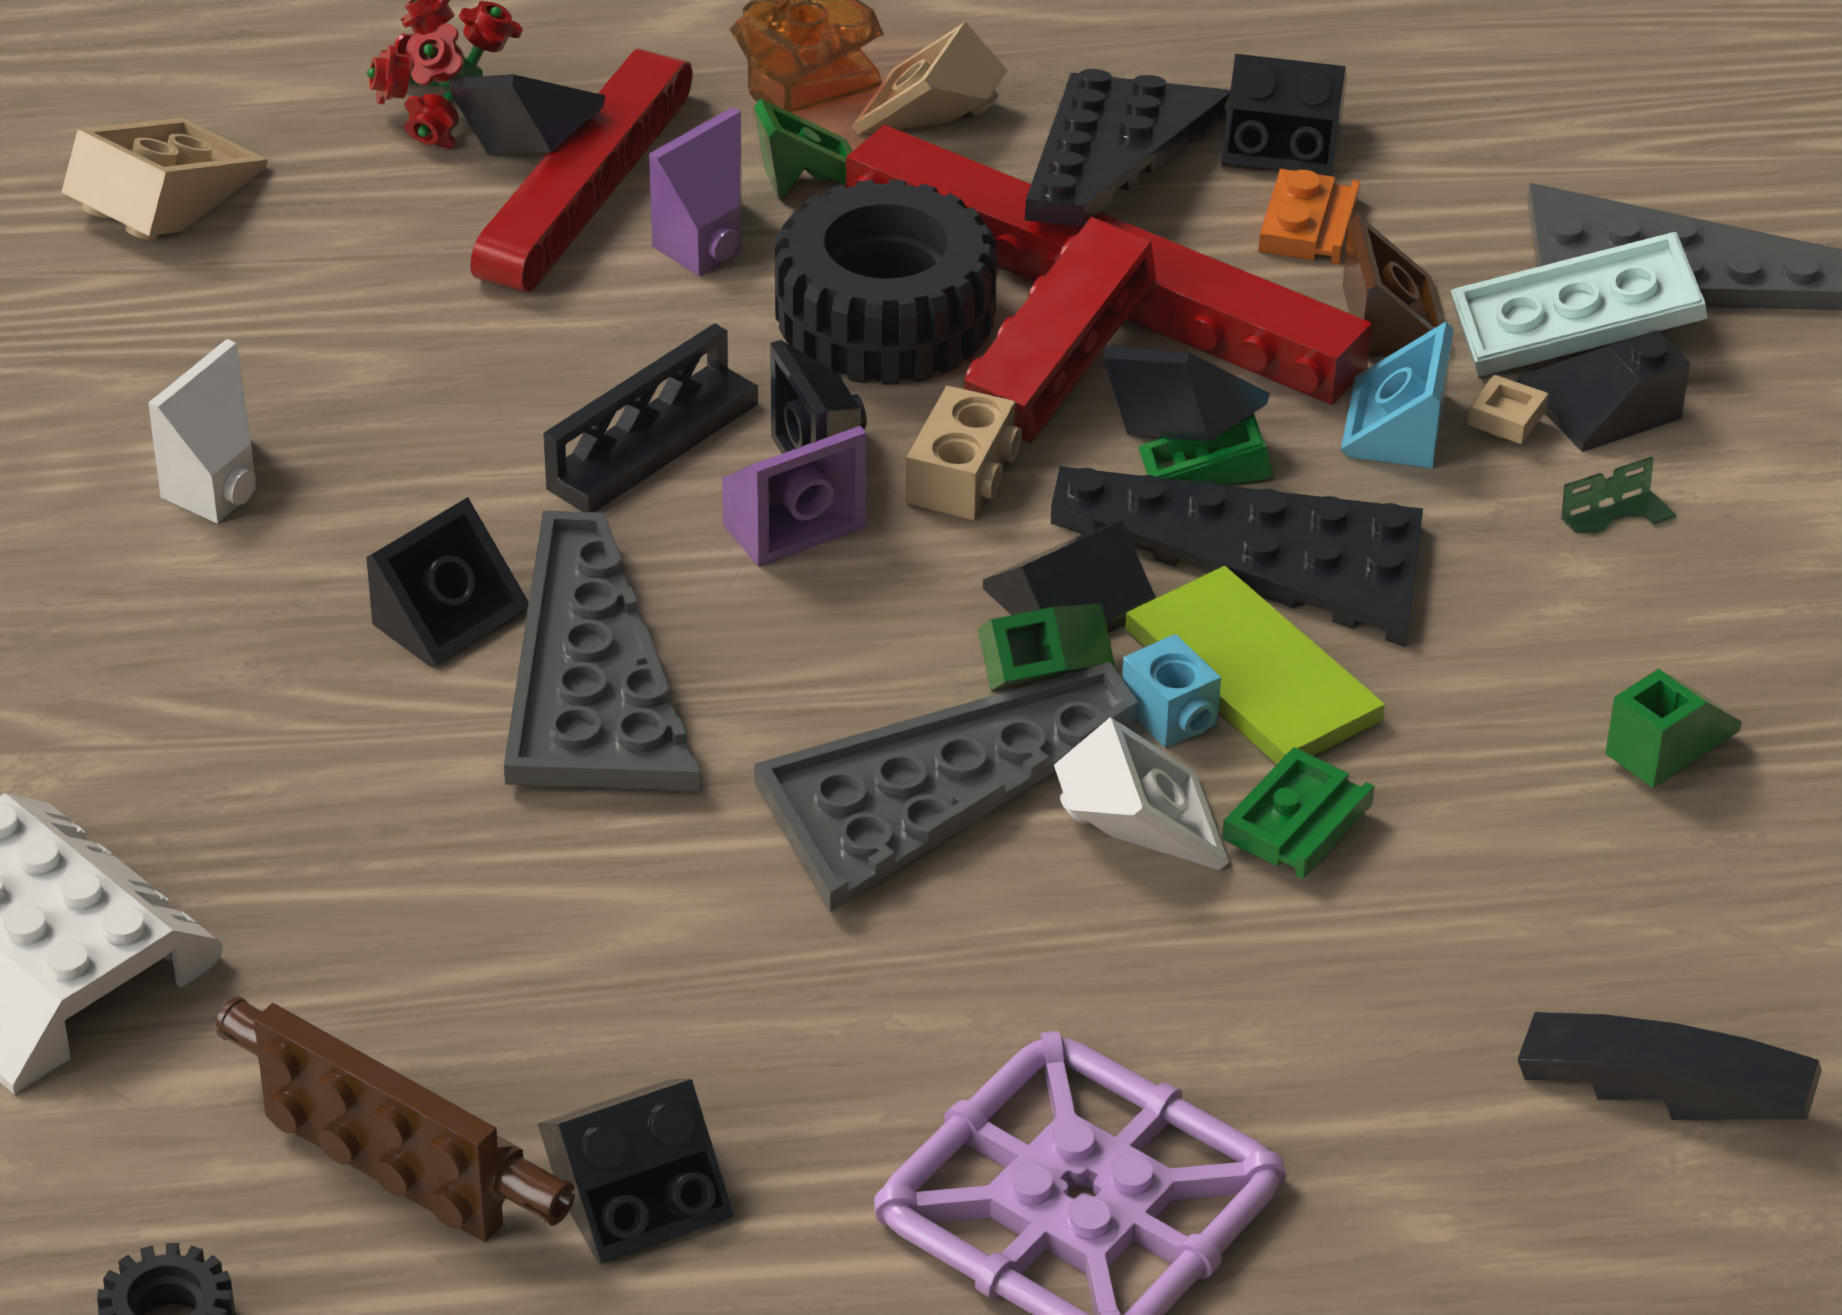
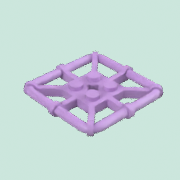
M1059 1031L1041 1032L1040 1040L1033 1041L1019 1050L968 1101L959 1100L945 1112V1123L890 1176L884 1187L875 1195L874 1207L877 1220L880 1223L889 1226L902 1238L975 1280V1289L992 1300L1002 1296L1032 1315H1089L1021 1275L1044 1251L1051 1253L1086 1274L1094 1315H1121L1116 1307L1108 1268L1134 1242L1171 1265L1123 1315H1165L1197 1279L1209 1278L1220 1267L1222 1262L1221 1254L1272 1200L1278 1187L1286 1179V1171L1283 1159L1278 1153L1269 1151L1257 1140L1183 1100L1180 1089L1167 1082H1161L1157 1085L1089 1046L1069 1038H1061ZM1065 1067L1075 1070L1143 1110L1114 1137L1075 1114ZM1043 1068L1053 1121L1027 1145L987 1121L1030 1078ZM1169 1123L1236 1162L1169 1168L1141 1151ZM963 1144L1005 1167L986 1186L916 1192ZM1082 1186L1092 1189L1096 1196L1082 1193L1074 1199L1067 1195L1069 1188ZM1236 1195L1200 1234L1186 1236L1156 1219L1172 1201ZM991 1218L1019 1236L1001 1254L995 1252L989 1256L935 1223Z

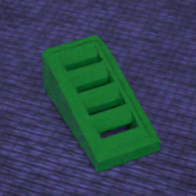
M1254 413L1210 442L1161 438L1138 446L1147 475L1158 478L1228 485L1261 481L1275 477ZM1174 461L1175 465L1163 468L1162 462Z

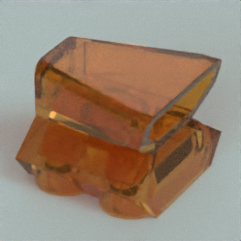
M753 0L744 6L743 16L729 29L748 59V90L751 97L757 102L761 98L792 113L867 92L882 84L879 70L861 50V47L884 35L874 9L859 0Z

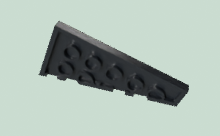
M1086 69L1080 73H1071L1026 197L1024 220L1082 227L1091 217L1094 218L1112 204L1114 191L1118 188L1129 191L1138 183V173L1140 171L1152 173L1187 146L1188 134L1192 131L1205 132L1211 127L1214 114L1224 117L1228 111L1230 90L1166 83L1165 79L1155 75H1140L1134 79L1112 77L1109 72L1100 69Z
M1059 467L1051 503V524L1084 534L1123 520L1132 543L1154 550V560L1175 567L1181 559L1206 568V574L1226 566L1259 596L1291 608L1303 606L1307 603L1333 612L1332 622L1354 629L1359 621L1385 630L1386 641L1406 647L1423 508L1401 506L1394 503L1381 504L1346 500L1333 496L1321 497L1286 493L1273 489L1260 490L1226 486L1213 482L1166 479L1152 475L1097 471L1092 468Z

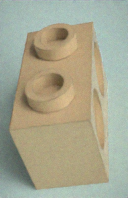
M946 385L906 457L905 504L975 520L986 498L994 499L996 497L1005 462L1013 463L1019 452L1022 430L1020 427L1014 426L1015 401Z

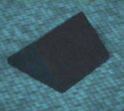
M515 74L450 78L449 82L450 93L488 155L552 152L603 108L605 102V95Z
M1106 347L1103 357L1127 435L1210 442L1267 405L1270 396L1269 392L1189 352Z
M469 497L366 557L372 624L430 667L528 608V599Z
M1123 520L1081 534L983 579V590L1010 615L1050 607L1102 603L1108 633L1126 625L1127 612L1156 599Z

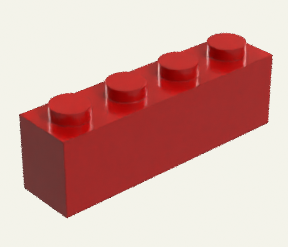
M1091 217L1077 236L1073 235L1068 238L1061 250L1059 259L1045 276L1042 275L1036 279L1031 287L1028 299L1014 317L1009 316L1005 319L998 331L996 340L982 358L978 357L970 364L964 379L965 389L1015 401L1014 426L1021 428L1022 440L1032 443L1156 280L1151 241Z

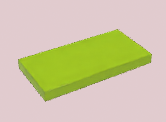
M1226 566L1216 569L1126 613L1125 629L1145 647L1176 634L1221 677L1218 712L1276 764L1293 747L1315 756L1384 720V702Z

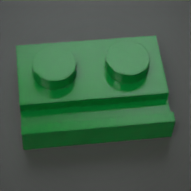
M1293 747L1223 820L1222 840L1277 867L1284 862L1296 868L1295 875L1304 879L1373 805L1375 785L1365 782L1361 787L1349 781V773Z

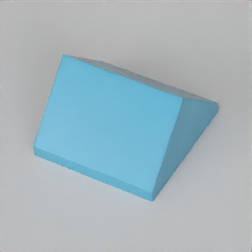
M1444 322L1355 376L1340 449L1348 457L1433 469L1446 397L1454 331L1447 322Z

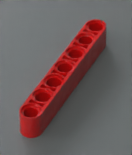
M635 49L598 92V94L605 95L604 107L557 148L545 155L482 230L476 239L471 254L470 269L473 277L523 292H531L535 289L682 108L688 98L693 81L691 63L643 49Z

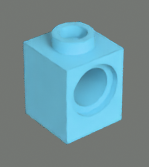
M1176 634L1123 657L1122 679L1138 701L1137 721L1164 748H1168L1189 737L1200 735L1207 729L1217 725L1221 677Z

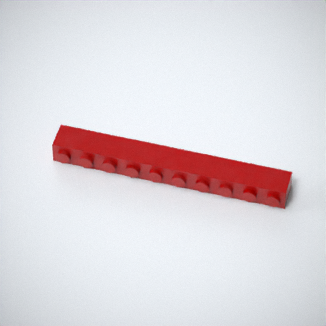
M885 124L846 156V188L855 187L857 181L873 180L874 184H889V179L905 180L906 185L919 187L922 183L936 187L941 195L946 196L948 193H951L962 199L966 209L972 207L992 231L996 241L997 266L1033 281H1036L1042 275L1045 276L1059 259L1061 250L1068 238L1073 235L1077 236L1084 227V225L1080 227L1024 220L1026 197L1031 186L1030 183ZM1100 212L1094 217L1150 240L1152 244L1156 280L1126 320L1330 405H1333L1355 381V376L1368 369L1372 322Z

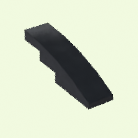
M1534 1012L1517 1059L1524 1080L1591 1079L1598 1100L1664 1099L1671 1120L1808 1119L1822 1072L1818 1059L1752 1039L1678 1023L1606 1014Z

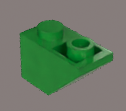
M1102 603L1050 607L994 618L977 629L991 691L1052 679L1111 662L1113 666L1115 665Z
M1658 668L1614 697L1605 754L1654 788L1741 730L1742 721L1693 687Z

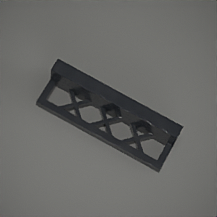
M716 323L712 324L545 431L543 437L546 489L582 512H596L758 405V385L728 368V331ZM707 354V366L692 375L701 357ZM668 379L659 397L650 402L659 384ZM626 406L616 425L607 430L616 412ZM583 434L573 453L566 457V444Z

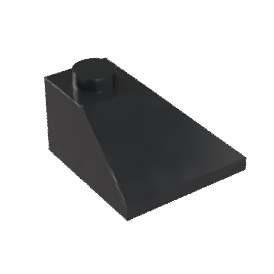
M1655 330L1519 375L1517 382L1548 393L1545 415L1581 452L1681 419L1690 362Z
M783 340L770 343L771 438L781 454L861 426L863 429L866 428L867 416L860 396L858 394L851 395L838 373Z

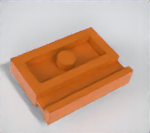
M1280 169L1260 231L1258 252L1313 261L1316 254L1332 256V264H1340L1348 236L1349 220L1354 216L1359 199L1360 181L1352 180L1350 186L1335 184V177L1319 175L1309 170L1293 171Z

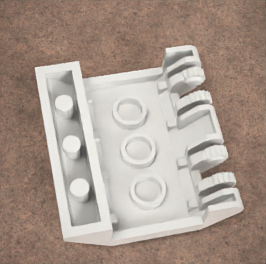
M4 793L0 796V1083L15 1095L71 1059L65 1026L66 1019L162 958L173 961L175 982L182 988L210 970L217 963L222 953V944L205 928L195 924L196 921L183 911L180 913L178 910L170 909L171 904L168 898L155 890L152 885L120 859L111 855L112 853L104 846L86 840L88 838L85 835L86 832L77 824L71 822L66 815L52 804Z

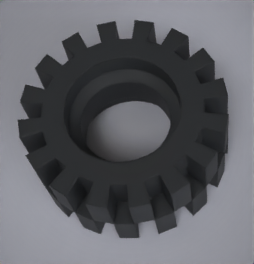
M166 1243V1254L155 1256L153 1245L141 1248L142 1261L138 1263L128 1254L118 1261L120 1274L111 1270L107 1272L103 1278L104 1289H98L97 1295L99 1315H144L156 1307L167 1304H182L194 1308L189 1315H236L231 1278L227 1270L222 1271L221 1261L214 1255L204 1261L203 1249L192 1245L186 1256H182L179 1243Z

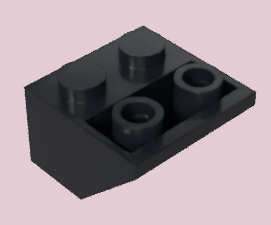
M1235 54L1221 165L1280 171V169L1293 171L1309 170L1319 175L1332 176L1346 91V66Z
M668 1079L538 1123L553 1175L562 1180H567L574 1185L575 1189L572 1193L575 1194V1200L569 1212L597 1263L612 1260L734 1217L692 1079Z

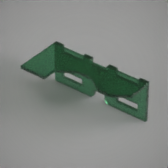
M1653 457L1617 467L1613 471V476L1608 477V479H1604V475L1598 473L1564 484L1561 519L1575 533L1596 534L1602 532L1612 520L1625 516L1645 517L1654 525L1675 518L1676 514L1650 490ZM1643 468L1642 472L1626 476L1627 472ZM1591 484L1589 489L1573 493L1574 489ZM1641 488V493L1622 499L1624 493ZM1613 497L1614 504L1602 508L1599 507L1600 501ZM1590 505L1589 510L1571 515V510Z

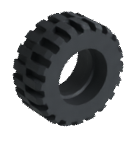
M889 179V184H874L873 180L857 181L855 187L846 189L843 185L828 189L822 198L815 195L804 202L799 211L795 210L784 223L782 231L776 238L775 318L779 322V330L789 345L836 373L847 374L850 381L866 383L867 379L882 380V385L898 384L899 379L912 378L914 382L930 379L933 372L938 370L944 374L956 368L962 362V358L968 360L983 345V341L990 335L994 326L997 284L996 241L992 231L987 227L982 217L972 207L966 209L962 199L951 193L944 196L939 194L936 187L922 183L919 187L906 185L905 180Z

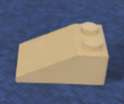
M184 118L77 129L61 193L81 202L82 210L88 214L101 218H113L126 225L125 231L141 239L157 240L161 234L185 231L266 169L268 159Z

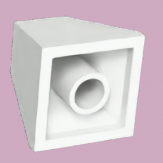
M226 339L148 403L160 497L217 524L239 505L244 504L256 492V477L254 474L251 439L237 343Z
M1110 717L1054 765L1063 793L1060 795L1061 803L1068 814L1078 823L1083 825L1091 823L1114 838L1217 870H1221L1229 863L1196 772Z

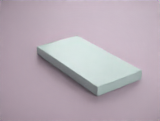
M1677 232L1451 290L1453 306L1478 377L1623 341L1655 330L1661 331L1708 319L1704 298Z

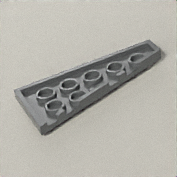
M1529 183L1527 203L1536 267L1677 232L1706 307L1842 310V249Z
M543 511L504 760L505 785L701 792L700 769L695 757L692 758L687 746L686 731L681 718H677L673 708L669 685L647 626L642 624L639 616L638 602L633 588L628 586L622 570V558L605 513Z
M1111 662L755 763L754 783L831 912L1056 771L1054 765L1110 717L1125 727L1137 721L1138 701Z

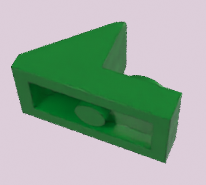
M760 98L755 104L754 110L765 171L777 196L783 198L804 170L819 180L827 181L828 178H831L846 185V156L852 152L847 139Z

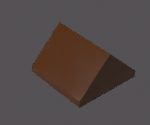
M1359 214L1349 220L1343 277V290L1350 314L1372 322L1369 357L1390 356L1444 323L1431 275Z

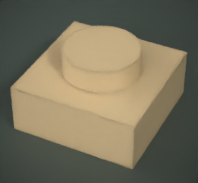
M1494 374L1469 406L1467 425L1491 433L1498 438L1522 444L1546 413L1548 393Z

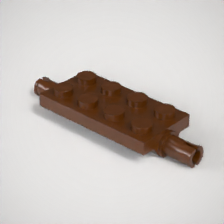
M237 996L228 1000L218 1013L216 1019V1027L219 1028L216 1031L217 1035L258 1057L265 1115L277 1128L286 1133H296L322 1148L335 1162L342 1165L349 1164L376 1179L389 1193L399 1197L405 1196L433 1212L446 1226L453 1229L461 1228L486 1242L503 1225L502 1205L505 1199H509L537 1215L551 1226L560 1223L572 1208L575 1200V1194L572 1193L575 1189L574 1185L524 1159L523 1149L498 1136L496 1127L279 1005L271 1003L264 1011H261L249 1004L244 998Z

